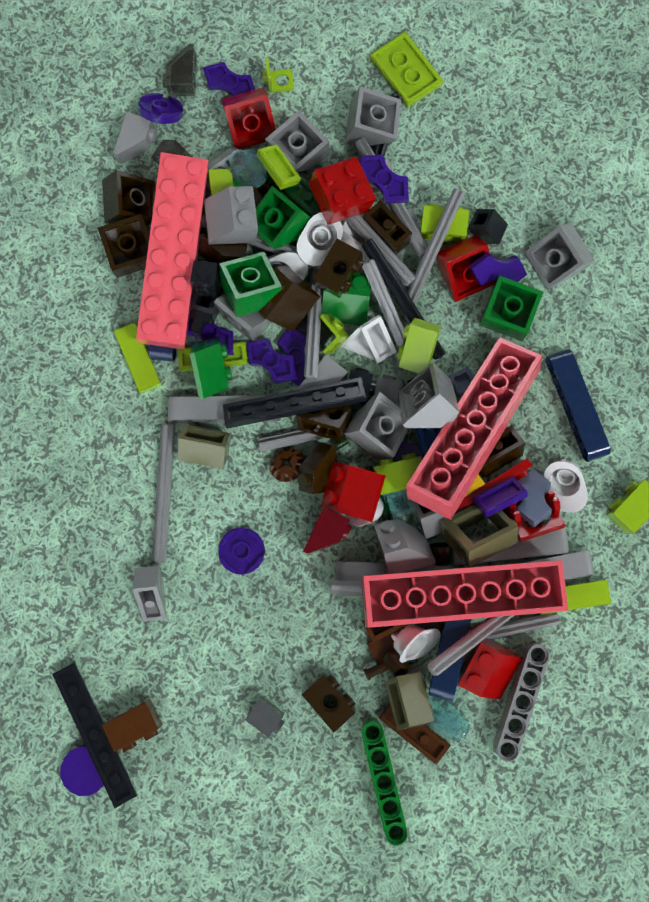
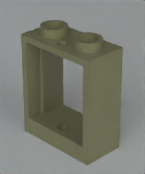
M475 504L454 514L451 520L446 518L441 521V537L468 568L517 543L518 525L503 510L488 517L500 531L474 544L461 530L486 518Z

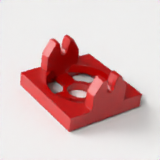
M554 491L545 493V501L552 509L549 522L542 526L541 522L534 528L521 524L522 522L529 524L521 517L520 511H516V506L522 503L523 499L503 509L504 513L518 525L517 538L519 542L565 528V522L560 515L559 498L555 499Z

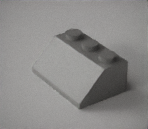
M433 362L399 391L402 425L405 428H442L446 423L454 421L459 413L452 380Z

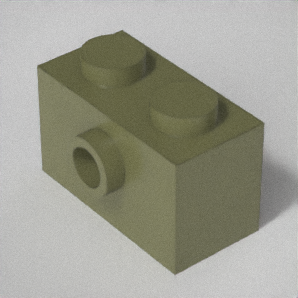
M185 424L178 438V460L224 469L229 455L230 433Z
M421 672L396 676L385 681L397 731L434 721L433 709L428 700L426 683Z

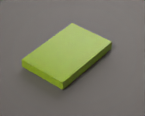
M406 31L370 54L369 59L395 93L403 97L402 102L407 108L443 85V79Z

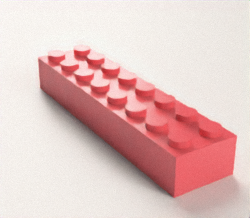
M164 152L160 154L136 336L140 344L185 350L193 293L190 279L193 261H197L208 176L207 159Z
M499 337L458 402L459 413L451 423H446L407 483L408 499L450 520L452 519L540 372L543 355Z
M562 560L361 577L365 627L368 628L569 611Z

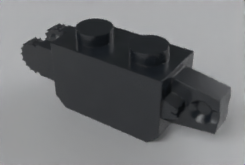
M220 279L217 297L193 295L190 304V319H193L191 329L193 333L202 335L206 324L215 323L218 310L214 301L225 294Z

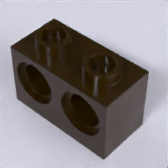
M344 405L296 415L299 430L342 442L345 437L344 433L352 420V412L350 406Z

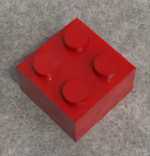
M357 156L314 170L309 182V186L327 225L369 211L376 200Z

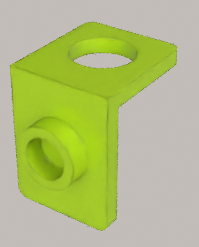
M266 57V69H262L264 83L269 85V92L294 90L292 69L270 71L269 58ZM280 75L287 76L289 79L288 84L279 86L276 83L277 77Z
M321 314L319 317L336 335V338L322 351L323 355H331L350 336L343 329L344 325L338 318L333 317L331 314Z

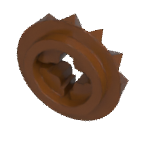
M283 447V450L279 453L275 452L274 458L270 460L269 470L272 476L279 481L289 482L299 477V467L305 460V457L300 450H296L294 447L290 449ZM283 460L290 461L292 468L284 465Z

